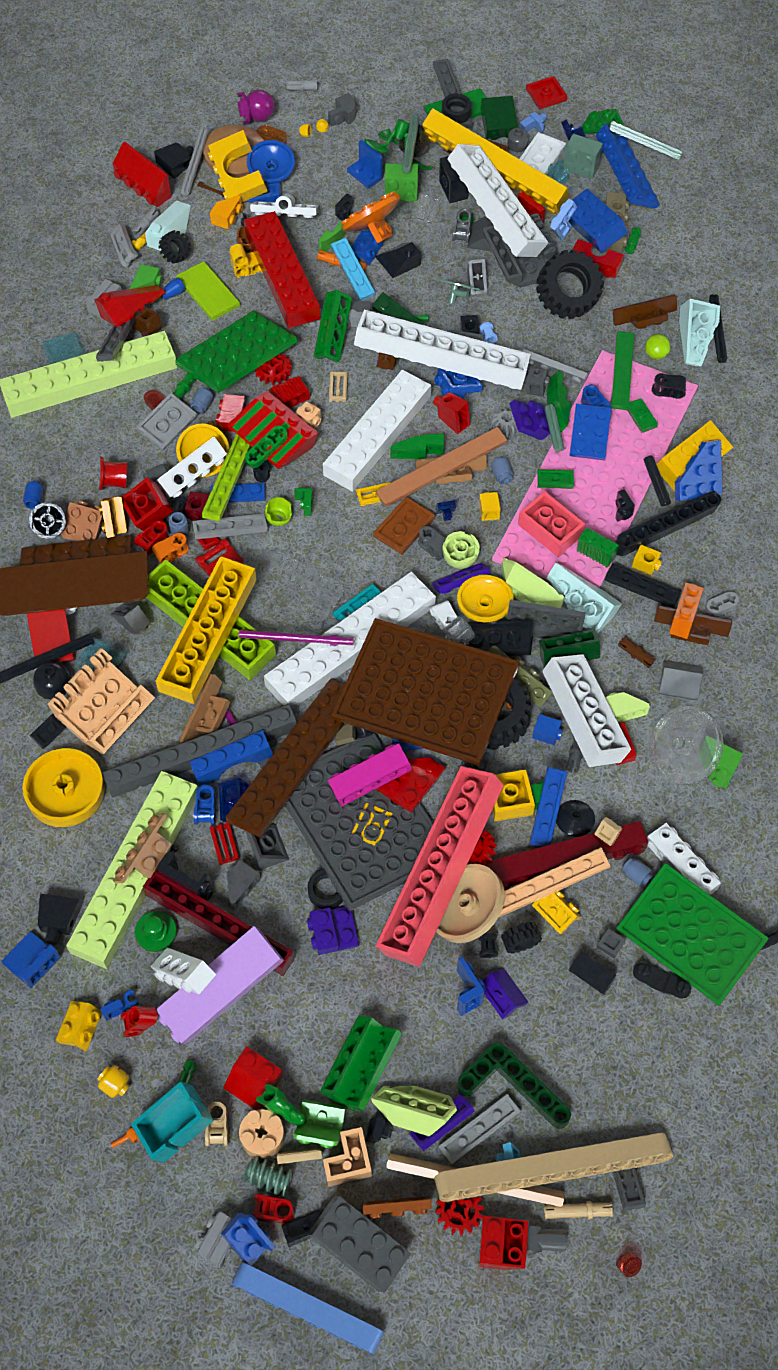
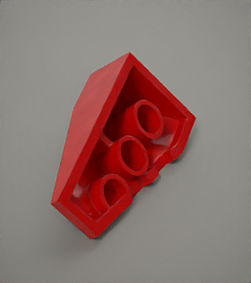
M157 285L105 292L94 300L100 317L118 327L135 317L134 313L138 310L143 311L145 309L144 305L153 303L161 297L165 290Z

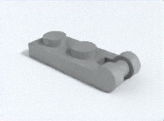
M119 223L110 235L121 264L128 268L131 265L132 259H136L138 253L132 246L125 225Z

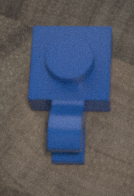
M133 990L127 991L122 1000H110L104 1004V1007L100 1008L106 1021L126 1012L125 1010L133 1006L139 1005L138 1000L128 1001L131 996L135 995Z

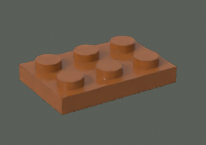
M405 497L373 532V537L403 555L419 537L420 529L432 523L435 519V514Z
M429 1196L362 1202L363 1215H368L370 1219L381 1218L382 1213H390L391 1216L405 1215L404 1211H413L414 1214H426L427 1209H432Z

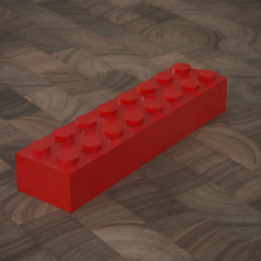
M276 212L245 219V235L288 329L320 320V305Z

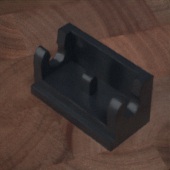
M582 951L568 969L569 972L589 984L602 995H605L616 979L614 973Z
M324 1208L281 1225L288 1247L311 1239L307 1234L324 1211Z

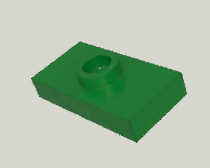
M642 398L629 402L628 413L641 433L657 428L658 423Z
M538 469L537 488L573 489L574 470Z

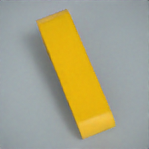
M235 244L230 247V263L237 278L262 272L254 252L246 254L241 244Z

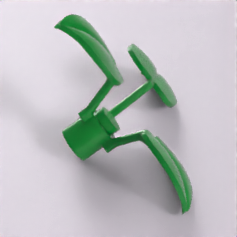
M398 119L392 133L390 129L379 132L378 136L387 140L385 144H380L366 138L364 142L379 152L388 153L389 149L386 147L390 141L395 144H402L403 142L399 139L405 137L406 148L407 130L410 124ZM415 159L412 161V164H418V169L427 170L433 168V166H426Z

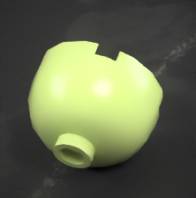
M459 531L453 532L446 537L442 551L445 561L450 566L456 569H465L473 565L477 560L480 546L475 536Z

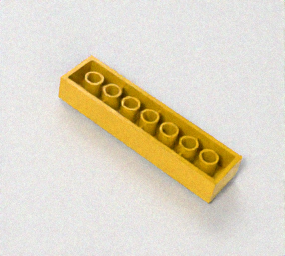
M220 556L156 679L158 692L191 704L195 703L257 580L255 568Z

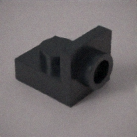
M346 193L335 205V216L341 221L350 216V211L353 207L351 195Z
M625 489L618 491L617 499L615 500L618 508L615 517L617 522L627 520L633 516L635 507Z

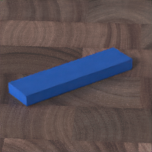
M551 767L546 769L529 842L531 846L540 848L551 845L567 771Z

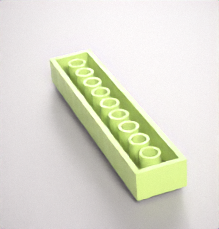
M165 331L124 342L115 359L111 361L97 362L96 355L99 351L97 350L0 379V387L11 418L176 369V357Z
M161 771L66 945L70 954L105 969L108 968L145 898L143 885L148 879L133 868L124 883L116 884L113 882L115 871L124 864L127 859V853L135 847L138 842V836L146 830L148 821L153 815L161 813L167 815L157 833L173 845L196 802V792L198 789L196 784Z

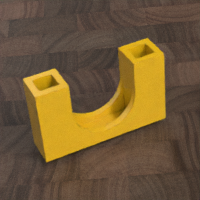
M244 130L208 145L210 149L208 155L211 162H215L213 168L216 175L219 174L220 176L218 181L221 188L225 189V192H223L225 199L241 196V200L244 202L268 192L259 170L240 178H234L227 174L228 167L232 161L252 152Z

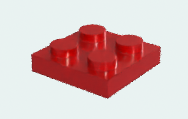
M554 76L526 84V91L539 110L567 101V94Z

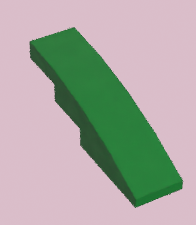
M558 370L550 377V385L547 387V405L553 404L555 407L560 432H562L568 426L571 403L566 400L567 388L562 385L564 374Z

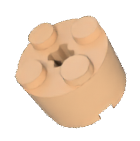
M259 1109L250 1111L242 1120L239 1128L242 1146L253 1158L259 1156V1159L270 1158L278 1153L284 1144L285 1134L281 1119L269 1110ZM262 1130H264L266 1135H263L262 1138H259L258 1133H261Z

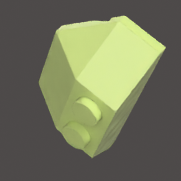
M504 557L501 566L503 581L510 586L513 592V599L516 598L522 602L557 608L563 606L564 596L558 594L551 585L517 562Z
M383 1086L371 1098L372 1103L394 1126L427 1136L432 1135L442 1127L457 1111L451 1096L418 1086H396L392 1088L390 1086Z

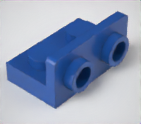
M361 231L351 248L356 258H363L365 263L370 265L382 247L383 241L377 243L371 231Z
M238 1213L220 1234L244 1263L252 1266L266 1249L273 1251L275 1246L271 1243V1236L258 1227L259 1222L253 1215Z

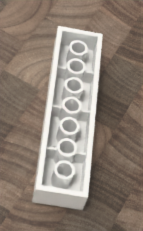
M458 144L447 159L451 163V167L460 176V180L465 183L468 191L477 200V204L482 207L486 217L491 220L494 228L502 236L503 241L510 247L512 254L516 257H537L549 242L482 148L478 145Z
M401 370L323 463V475L353 492L430 399L431 385Z

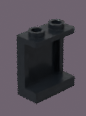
M167 851L156 867L158 873L206 901L211 898L213 888L210 876L205 873L201 880L197 882L178 871L179 868L173 853Z

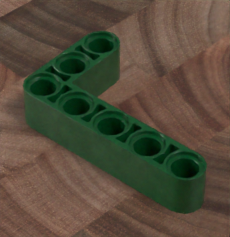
M493 1043L458 1078V1092L468 1097L473 1095L498 1071L553 1127L563 1129L570 1121L571 1112L569 1108L502 1043ZM499 1051L503 1057L496 1059L492 1056V1052ZM485 1066L488 1072L481 1074L477 1071V1067ZM514 1066L518 1069V1073L510 1074L507 1068ZM463 1081H470L473 1087L465 1089L461 1083ZM531 1082L534 1088L527 1090L524 1088L523 1083ZM546 1097L550 1104L547 1106L540 1104L539 1098ZM555 1114H564L566 1120L562 1122L556 1120Z

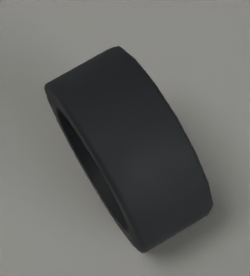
M450 94L442 101V114L459 124L464 123L471 116V101L465 95ZM451 106H460L463 107L464 110L454 112L448 108Z
M325 869L315 872L310 877L308 896L311 903L320 909H333L343 902L340 894H337L335 898L330 900H323L315 893L316 884L322 879L329 878Z

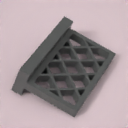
M510 600L507 620L533 619V637L547 639L582 632L586 612Z

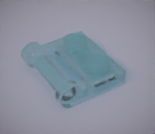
M93 638L94 644L87 646L75 663V667L82 670L83 665H87L94 671L93 665L86 661L95 656L94 654L102 648L112 657L110 662L118 669L125 660L126 655Z

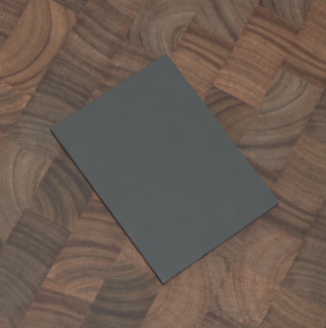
M375 733L365 738H357L353 742L346 743L322 754L285 804V807L321 866L325 869L327 876L338 894L342 897L349 911L406 882L433 826L432 820L421 803L411 814L376 789L342 807L340 806L328 780L334 774L343 773L353 764H360L374 754L372 748L362 746H373L377 754L383 752L385 748ZM368 803L369 805L367 809L364 810L363 808L365 804ZM376 806L385 811L383 813L375 812L373 808ZM388 811L393 814L391 817H387L385 813ZM361 812L364 813L361 821H358ZM371 812L374 814L371 824L365 828L364 837L369 841H376L380 836L381 828L384 830L381 840L375 846L363 841L360 836L365 825L370 820ZM386 820H390L387 827L385 828L383 825ZM377 822L379 823L380 828L372 824ZM356 823L359 824L355 834H351Z

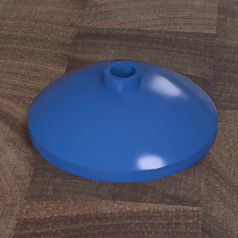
M265 140L259 142L251 148L252 152L248 153L247 168L249 173L251 174L259 170L266 184L282 182L293 172L295 166L294 154L286 144L280 141Z

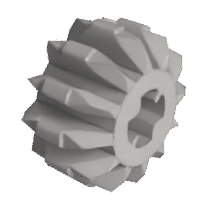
M505 408L504 411L498 410L493 415L491 421L492 428L498 427L506 439L509 434L514 437L515 433L519 432L511 410L507 411Z

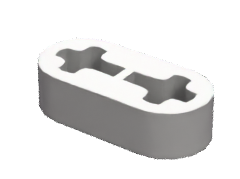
M734 592L721 594L707 602L705 611L712 617L722 615L737 607L739 597ZM727 598H729L730 600H734L733 603H731L730 601L727 603L725 602L727 601ZM711 605L714 607L718 606L717 610L711 609Z

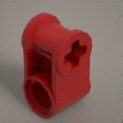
M153 522L135 537L134 544L147 551L148 556L152 554V547L157 542L169 537L165 522Z
M133 1006L127 1012L122 1013L120 1016L121 1020L124 1021V1037L129 1038L141 1035L145 1030L154 1026L157 1021V1010L155 1007Z
M261 1194L254 1195L256 1202L254 1213L251 1215L258 1221L286 1224L294 1219L295 1210L289 1200ZM287 1206L290 1208L287 1216H279V1210L282 1207Z

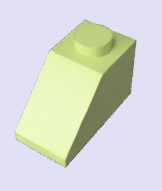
M625 692L611 693L605 697L618 723L647 715L650 708L649 703Z

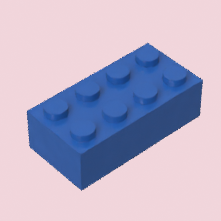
M585 189L572 199L577 205V209L568 222L588 242L593 244L600 253L628 233L622 218L589 189Z

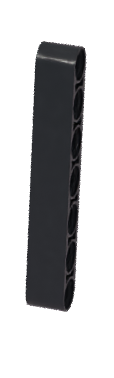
M708 492L621 533L615 543L619 544L617 555L625 556L638 550L640 545L646 546L714 513L721 503L720 495L716 492Z

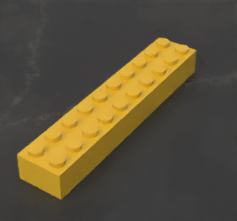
M432 108L423 122L422 126L427 139L432 143L437 142L441 144L440 147L446 151L451 150L453 152L458 144L480 146L511 190L516 189L520 192H525L537 203L547 207L546 209L550 213L555 214L556 212L559 214L563 203L570 199L567 187Z

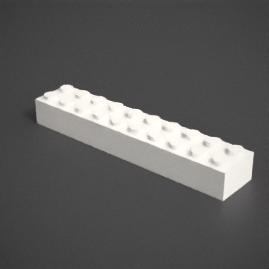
M365 309L358 324L354 341L355 346L363 349L374 350L378 353L389 354L397 358L410 360L411 362H419L430 367L445 369V371L460 373L519 390L522 389L531 355Z
M410 572L321 635L331 636L333 634L339 635V637L354 638L353 646H330V644L309 643L264 675L266 688L283 706L290 705L291 710L323 688L330 679L334 680L354 665L375 618L408 627L430 611V607L435 606L436 596Z

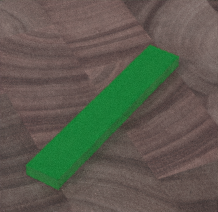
M617 331L611 395L612 409L628 411L634 333Z

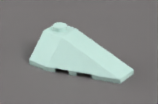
M176 200L157 217L145 233L147 246L161 251L162 249H158L162 236L173 230L180 231V235L182 233L186 234L191 205ZM171 241L172 249L178 253V246Z
M689 299L680 306L679 324L685 364L702 366L708 351V345L719 323V305Z
M558 562L555 563L546 577L558 594L564 596V601L569 610L586 612L583 623L585 630L595 629L597 634L615 616L622 605L610 594Z

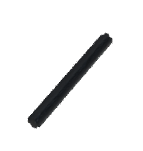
M91 634L84 635L1 671L0 684L36 669L45 662L57 660L94 644L93 636Z

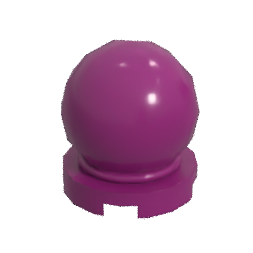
M256 89L247 96L244 92L237 93V97H240V101L237 102L239 114L245 120L242 121L243 125L250 124L251 119L255 122H264L273 115L275 103L273 97L268 92Z

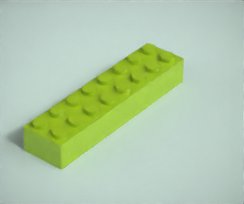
M165 559L148 575L149 589L146 598L180 626L184 627L203 588ZM238 616L219 657L248 680H251L276 656L275 644L266 639L239 638V630H257Z

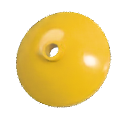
M195 424L185 429L180 435L176 444L177 459L180 463L213 437H215L227 454L230 450L229 443L225 435L218 428L209 424ZM204 454L202 455V460L205 463H209L210 456ZM224 461L218 466L213 464L209 467L211 471L204 477H210L219 473ZM189 465L188 471L195 474L196 467Z
M478 575L469 578L460 586L457 593V603L461 612L468 618L478 622H493L503 618L508 614L509 601L513 600V592L510 586L502 579L492 575Z

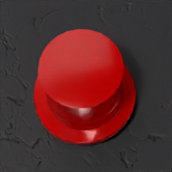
M100 456L99 490L102 491L103 487L126 489L128 463L109 462Z

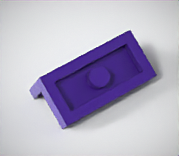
M504 969L490 973L482 981L485 986L484 995L502 1019L507 1018L517 1008L528 1003Z

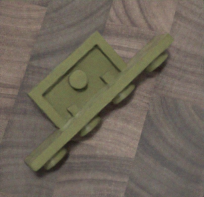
M492 646L488 652L520 661L514 679H518L521 682V686H525L530 699L539 707H542L551 696L552 691L541 683L543 679L539 677L540 673L533 668L529 669L524 665L526 662L520 657H509L498 647Z

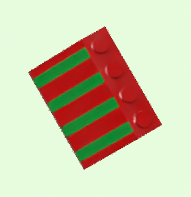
M269 391L253 399L228 424L232 431L252 447L275 426H283L287 431L288 439L267 459L278 469L312 449L318 436V432ZM276 433V436H277V437H278V436H280V437L283 436L282 433H281V434ZM265 443L262 445V449L267 451L272 445Z

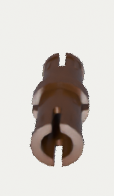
M624 637L618 645L628 652L631 658H636L647 668H650L656 658L644 651L642 646H637L627 637Z

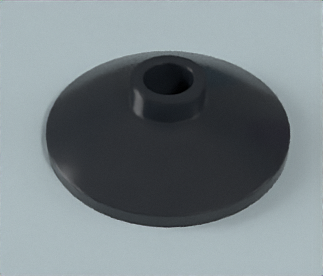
M570 800L559 806L556 824L563 833L569 836H584L593 829L595 814L586 803ZM573 814H578L579 818H574Z

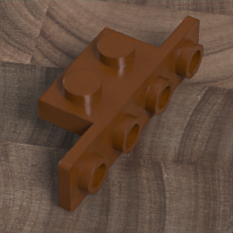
M673 294L613 309V324L617 326L630 322L638 329H643L653 324L660 325L662 322L668 321L667 313L677 311V296Z
M658 606L654 621L672 625L677 609ZM696 613L688 638L685 639L672 634L671 638L708 645L710 634L728 637L732 621Z

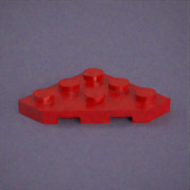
M430 757L409 759L411 771L382 785L376 790L412 814L445 771L444 766Z

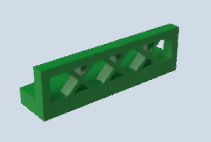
M338 290L326 292L314 358H327L334 362H340L352 301L351 296ZM341 298L346 300L344 308L340 304ZM339 313L342 318L341 324H339L337 320V315ZM335 330H337L339 334L338 340H336L334 337ZM332 346H334L336 351L335 356L330 354Z

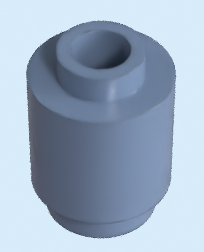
M199 388L191 401L190 408L197 414H203L213 399L211 391L207 388Z
M502 457L496 458L491 464L496 481L500 485L510 483L513 480V472L508 460Z
M180 512L173 513L169 518L171 534L182 533L186 536L189 532L186 516Z
M630 858L622 868L625 876L640 887L649 885L653 879V871L638 859Z

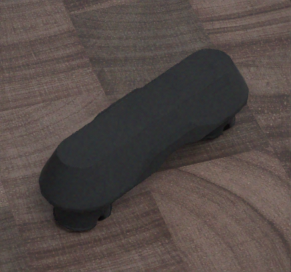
M639 963L633 968L634 977L653 989L681 999L687 998L691 994L689 983L680 978L666 974L644 963Z

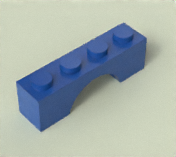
M262 730L190 761L197 781L202 786L219 780L222 773L234 765L244 762L258 763L270 758L273 753Z

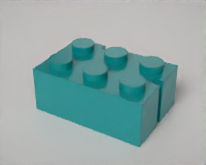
M179 1082L131 1123L151 1160L165 1163L179 1151L177 1146L184 1147L214 1121L206 1106L201 1104L202 1099L193 1085Z

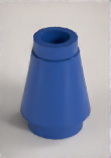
M173 278L163 288L165 293L162 297H164V300L183 293L185 286L179 278Z

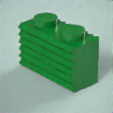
M586 527L578 539L577 552L583 553V556L586 555V557L593 559V561L596 560V562L607 568L616 557L619 544Z

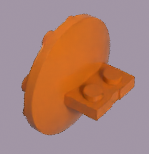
M393 191L381 197L377 202L375 201L364 206L362 210L348 216L349 218L341 222L342 230L348 232L369 228L377 243L392 237V228L386 223L384 218L396 207L401 199L400 195Z

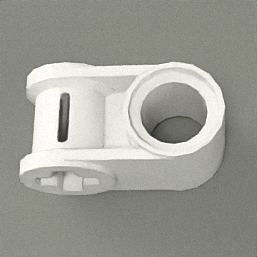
M446 600L430 607V613L436 618L435 622L439 625L442 632L448 637L456 636L459 632V619L449 601Z

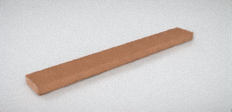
M496 427L376 491V495L386 508L507 443V439L500 429Z

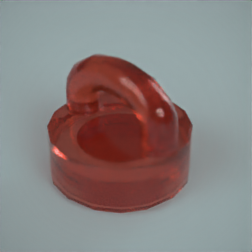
M626 1253L618 1258L616 1266L624 1276L633 1277L639 1273L642 1261L636 1254Z

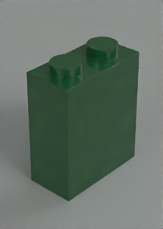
M513 96L482 98L481 114L485 138L496 140L506 137L508 139L509 131L518 128Z

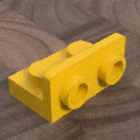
M560 890L535 901L532 906L559 934H563L581 916L578 914L580 910L572 902L568 903L564 899L565 895Z

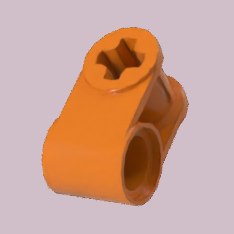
M175 533L167 539L157 542L152 547V551L161 564L165 559L168 562H172L185 555L189 550V546L186 543L187 539L184 534Z

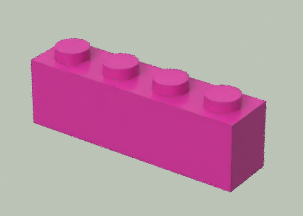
M398 743L388 746L379 754L369 756L366 761L360 764H353L343 773L334 774L328 782L342 807L411 771L412 768Z

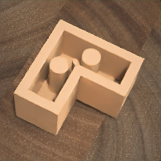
M362 1127L340 1132L344 1154L323 1159L328 1187L372 1177Z

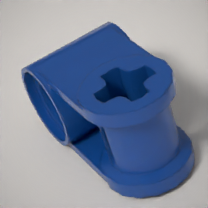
M587 385L584 387L581 404L611 408L608 400L604 398L596 386Z
M202 785L197 789L194 824L211 822L212 825H215L216 798L213 788L209 785ZM205 794L211 795L208 799H202V796Z

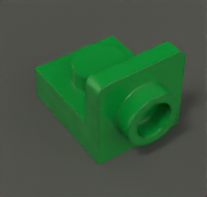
M305 487L294 488L295 500H301L300 509H304V516H311L312 489Z

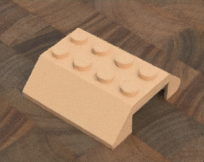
M100 648L94 654L95 656L90 658V662L95 670L92 671L89 666L83 665L82 670H79L68 681L69 684H65L63 687L69 698L66 699L63 694L57 693L55 695L56 698L53 697L47 704L55 717L83 743L104 754L155 697L142 685L138 687L134 685L110 662L112 657Z

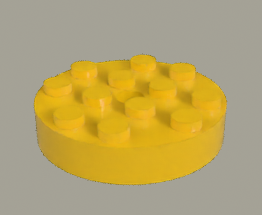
M62 748L43 754L31 764L25 774L22 789L26 804L34 817L50 826L69 827L84 822L97 811L103 801L105 783L98 764L91 756L76 749ZM67 785V787L64 788V791L63 789H60L62 786Z

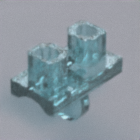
M559 159L556 164L548 166V174L545 175L559 183H566L569 180L568 170L563 167V160Z

